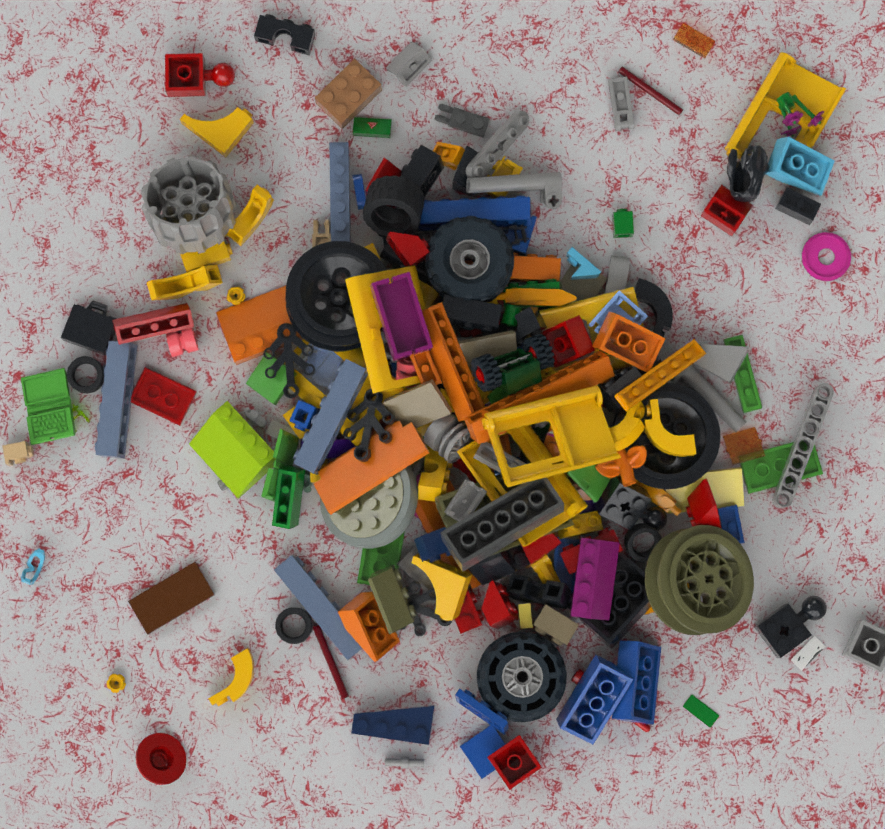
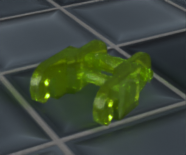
M72 404V412L77 411L78 413L73 417L74 420L79 416H83L89 423L90 420L82 410H78L79 406Z

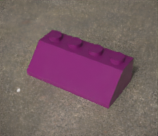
M580 538L571 616L597 620L610 619L620 543Z

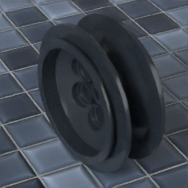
M331 241L311 248L296 261L287 279L285 302L291 324L303 339L318 348L335 352L360 348L361 343L354 314L349 312V308L352 306L346 282L340 284L336 281V278L343 276L347 279L354 276L387 271L386 267L374 253L355 243ZM325 283L329 288L322 291L318 288V285ZM335 296H342V301H335ZM318 302H323L326 307L320 310L315 305ZM337 313L341 316V319L334 321L331 315Z
M666 383L641 402L645 407V405H648L649 400L658 399L660 415H666L669 419L667 424H662L663 427L673 435L694 434L696 454L686 457L669 455L670 461L665 463L660 459L661 453L664 452L655 447L644 432L625 449L628 451L633 446L651 444L653 452L647 453L645 463L639 468H633L635 479L653 488L669 490L682 488L696 482L711 468L720 447V427L712 407L700 394L686 386ZM623 407L618 412L613 427L618 425L626 416L627 412ZM645 410L644 417H643L642 419H640V420L642 421V423H643L644 420H649V419H650V417H647V416H646V410ZM676 425H684L686 428L685 433H678Z

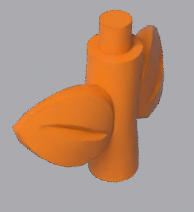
M633 446L628 451L625 448L617 451L621 456L620 459L597 464L595 468L601 475L607 478L621 475L623 487L631 486L636 483L633 468L641 467L646 461L647 450L644 446Z

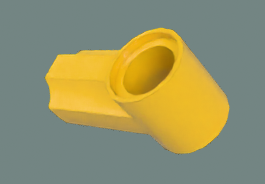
M545 555L533 565L531 564L534 572H537L543 584H546L547 580L561 582L551 565L552 562L548 555Z

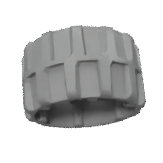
M188 155V158H172L167 160V163L159 169H154L150 173L148 183L142 187L141 196L144 200L142 211L151 230L162 246H170L175 249L176 253H204L206 249L216 244H221L229 229L234 228L236 221L233 211L237 209L235 198L226 175L220 174L217 165L210 160L206 162Z

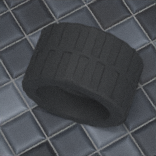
M380 177L373 181L368 188L363 209V219L368 227L380 235L387 237L390 232L411 235L420 225L425 201L424 193L417 184L404 177ZM387 205L397 206V207H399V208H401V209L392 208V207H389V206H387Z

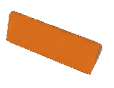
M430 351L415 355L412 353L410 358L421 384L433 379L436 385L441 384L442 380Z

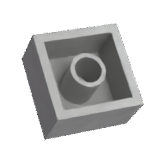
M857 620L842 656L876 672H882L885 666V630L864 620Z

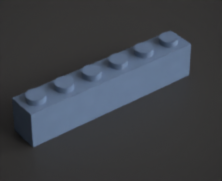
M329 142L331 241L351 242L349 143Z
M109 341L106 348L107 360L104 366L105 377L101 388L102 403L99 406L100 420L97 424L98 437L95 443V455L101 457L125 459L138 345L129 342L119 345L118 341Z
M348 359L340 363L337 369L338 375L336 379L331 381L328 387L330 391L327 397L324 396L321 400V409L312 418V427L309 432L307 431L302 439L304 443L301 449H297L293 457L295 459L294 464L318 475V471H320L347 417V412L351 409L368 376L366 368Z
M291 555L276 567L274 571L343 656L349 660L363 648L345 629L338 614L341 608L335 601L330 602L327 598L329 593L323 586L319 588L316 585L315 581L317 579L311 571L307 573L303 569L305 565L298 556L294 558Z

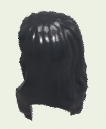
M751 145L745 149L741 160L738 162L737 150H730L727 175L730 181L731 196L736 201L752 202L760 194L763 178L770 167L767 163V153L759 145Z

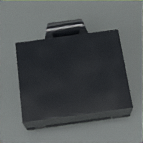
M94 300L87 308L74 304L60 338L63 341L106 356L108 343L112 341L115 334L112 320L117 318L107 316L108 306ZM92 308L102 311L103 313L100 314L98 312L92 311Z

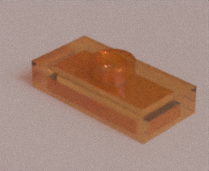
M684 22L673 38L675 42L704 59L715 44L713 39Z

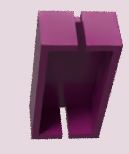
M410 272L393 276L391 284H389V278L371 283V292L393 361L411 356L412 351L415 355L431 350L433 345Z

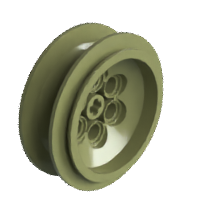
M698 525L673 531L664 536L655 545L646 564L645 588L653 611L668 627L686 635L712 634L731 628L744 616L753 596L754 575L749 557L736 538L721 528L710 525Z

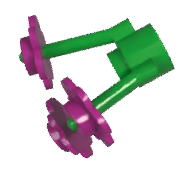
M790 92L781 95L776 100L784 117L782 123L788 128V131L780 133L781 135L786 134L787 137H793L794 134L798 133L797 129L801 128V126L792 129V126L797 124L800 118L803 117L802 112H791L795 108L794 103L812 118L807 125L808 127L812 125L817 126L823 119L821 115L824 111H820L815 116L799 101L796 95L791 96Z

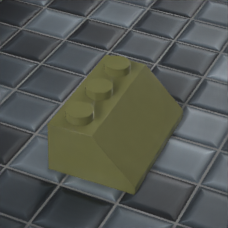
M394 565L373 572L368 578L389 634L413 623L415 616H417L414 606L410 605L407 599L409 598L408 590L402 586L400 581L402 580L401 572Z

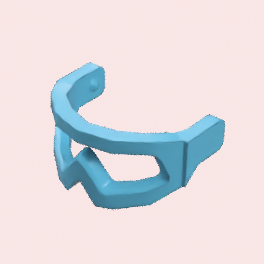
M37 549L30 555L26 563L29 568L23 570L21 582L29 585L35 583L44 564V550ZM34 556L40 559L37 571L32 579L25 578L26 573L35 570L31 562Z

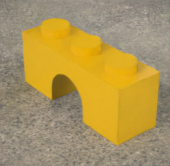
M427 446L429 454L425 455L424 472H421L419 480L418 500L435 502V497L447 493L448 483L445 482L450 480L451 471L448 469L452 468L453 463H448L439 455L438 451H434Z

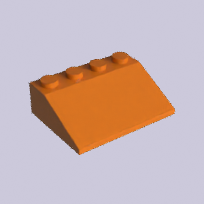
M286 285L241 302L239 305L216 312L236 365L262 356L264 350L269 348L278 338L277 330L279 326L284 323L291 324L286 310ZM285 329L283 332L284 335L289 336L290 330ZM296 331V336L303 340V338Z

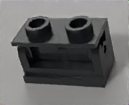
M786 188L775 209L810 225L821 203L790 188Z

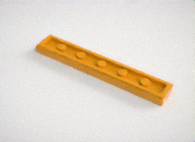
M693 339L618 392L614 397L627 412L707 353Z

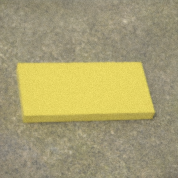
M741 467L708 470L700 479L688 486L677 489H665L677 501L675 505L682 512H686L685 507L689 506L687 498L704 479L708 480L717 508L737 505V507L744 506Z

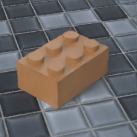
M354 59L315 97V102L343 129L382 91V85Z

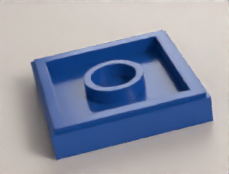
M490 725L462 744L460 748L481 779L496 770L487 757L504 746L505 743L496 729Z

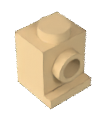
M26 441L2 445L5 464L8 466H13V461L15 464L25 463L26 459L34 456L32 445H29Z

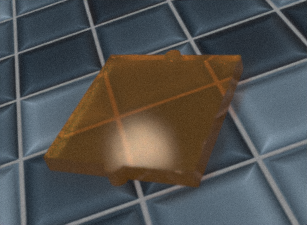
M755 427L723 436L727 448L726 453L729 454L732 465L765 456L761 445L762 440L759 439Z

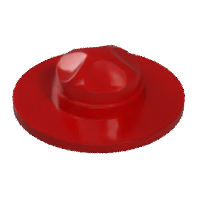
M153 733L145 737L137 747L135 756L137 768L141 775L149 782L157 785H167L175 782L183 774L186 767V753L181 743L175 737L166 733Z

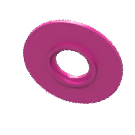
M828 232L816 234L803 247V266L815 279L821 281L836 280L844 275L850 266V248L845 240L836 234ZM822 249L833 251L835 259L832 264L824 265L819 261L818 254Z

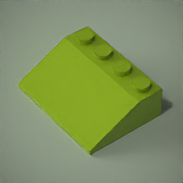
M228 401L210 416L189 443L238 499L267 474L268 468L272 469L274 467L273 464L276 458H273L274 451Z

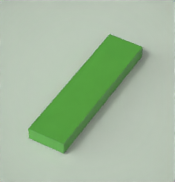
M743 335L723 340L724 345L746 347ZM747 353L734 377L743 413L762 409Z

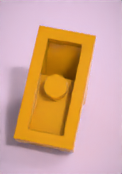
M437 142L433 149V152L441 156L443 165L451 170L457 169L465 151L461 146Z

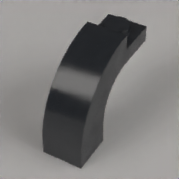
M639 278L635 287L637 301L648 305L655 315L653 332L664 337L665 332L662 329L669 331L672 326L673 312L671 303L666 294L657 285Z

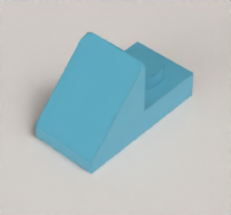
M573 247L567 252V261L572 266L579 267L572 275L571 280L599 277L601 271Z

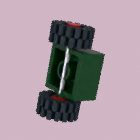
M537 334L524 340L523 350L518 348L515 351L495 358L487 353L472 359L471 370H473L472 375L475 376L474 380L477 382V386L484 392L498 387L509 395L516 394L519 390L542 382L541 370L551 367L555 360L552 357L554 352L551 351L552 346H549V340L546 341L547 338L543 334Z

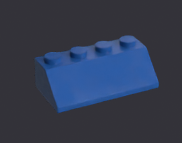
M620 641L617 667L632 677L633 681L614 710L612 719L654 725L661 647L640 641Z
M595 654L556 718L560 729L594 745L632 683L633 678L612 662Z

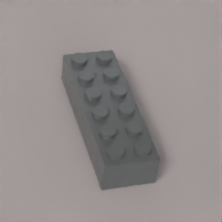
M547 477L523 483L442 531L441 538L463 572L564 512V502Z

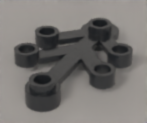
M284 323L277 330L278 338L269 348L264 350L263 355L266 359L274 358L275 351L283 343L284 352L271 367L265 370V375L270 379L276 377L277 371L285 363L287 385H285L283 392L287 398L292 399L299 394V387L295 384L293 362L302 368L306 375L310 376L315 373V366L308 364L292 350V343L302 350L304 356H311L314 348L311 345L305 344L296 336V330L292 324ZM285 329L290 330L289 336L284 335L283 332ZM305 347L311 348L310 354L304 352ZM267 350H271L273 352V355L271 357H268L266 355ZM307 366H311L313 368L312 373L306 372ZM269 369L274 370L275 373L273 376L268 375ZM289 387L295 388L294 394L289 393Z
M372 389L366 391L362 403L347 412V418L356 423L352 427L346 428L343 432V436L347 440L352 441L356 438L357 432L364 427L361 445L357 446L354 450V457L361 462H366L371 457L369 444L372 428L375 429L379 435V440L384 444H388L392 440V435L385 431L375 417L376 408L381 413L383 422L387 425H392L396 420L395 415L389 412L382 403L383 393L373 394ZM367 409V414L360 419V413ZM356 413L355 417L351 418V415ZM352 431V435L348 437V433ZM387 434V439L383 440L384 435Z
M413 581L406 588L408 593L416 594L420 591L421 585L419 582ZM413 584H416L418 586V590H413L411 586ZM430 588L428 592L409 600V604L414 606L416 614L420 613L434 618L442 626H448L452 623V621H442L440 615L435 614V610L419 605L428 600H436V597L430 596V592L435 591L434 588ZM417 614L413 622L414 632L417 636H423L426 632V626L422 624ZM422 627L424 629V632L419 633L417 631V628Z

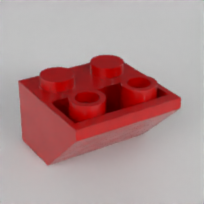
M721 184L702 212L701 217L730 236H733L753 205L749 202L734 200L730 190Z
M491 581L481 609L489 625L500 629L519 619L517 616L519 611L515 603L510 602L508 598L510 595L506 592L507 587L505 585L502 586L501 583Z

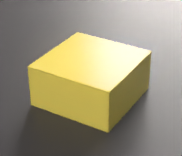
M530 603L518 604L520 629L533 628Z

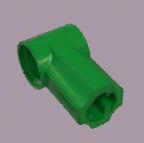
M506 304L500 323L505 325L506 328H517L518 323L515 315L522 312V309Z

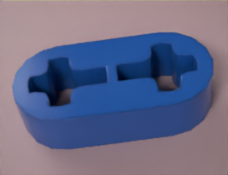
M362 174L352 175L358 210H362L366 200Z

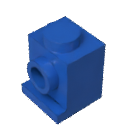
M298 400L290 422L295 423L294 427L301 431L310 430L312 418L315 414L319 413L320 408Z

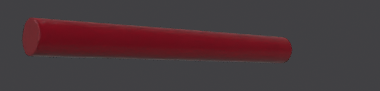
M623 66L620 68L619 74L624 77L627 76L629 81L677 115L682 113L683 109Z
M319 625L312 627L341 698L349 697L321 627Z

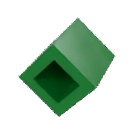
M617 209L612 215L613 238L633 237V211Z

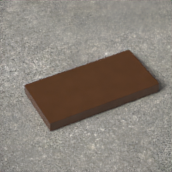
M193 562L128 602L145 632L149 635L215 594L197 563Z

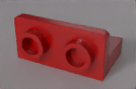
M468 589L460 614L455 618L460 634L482 626L481 621H484L481 610H476L475 608L476 597L473 591L469 593Z

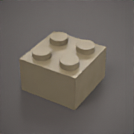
M546 604L533 622L535 632L542 636H545V634L552 637L550 641L558 646H562V644L567 645L579 626Z

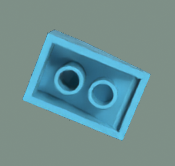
M788 136L777 139L768 162L770 168L766 175L782 183L821 196L835 161Z

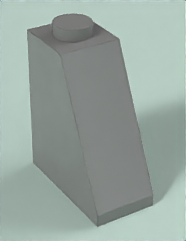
M699 344L707 354L694 364L731 384L749 349L743 346Z

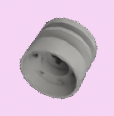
M452 413L433 421L423 439L427 446L434 451H438L439 455L448 463H454L459 460L460 456L457 451L474 441L470 436L467 425L459 422Z

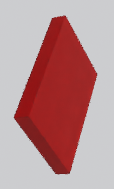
M145 367L132 392L131 403L181 426L197 391Z

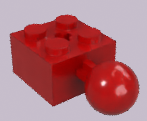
M203 53L165 54V92L168 97L206 96V81H213L220 87H227L235 80V70L228 63H219L213 69L205 70Z

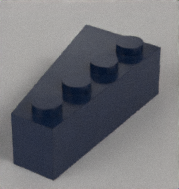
M446 527L414 539L422 562L429 560L430 563L441 559L440 555L446 554L447 557L451 556L441 538V532Z
M435 705L355 713L351 734L429 745Z

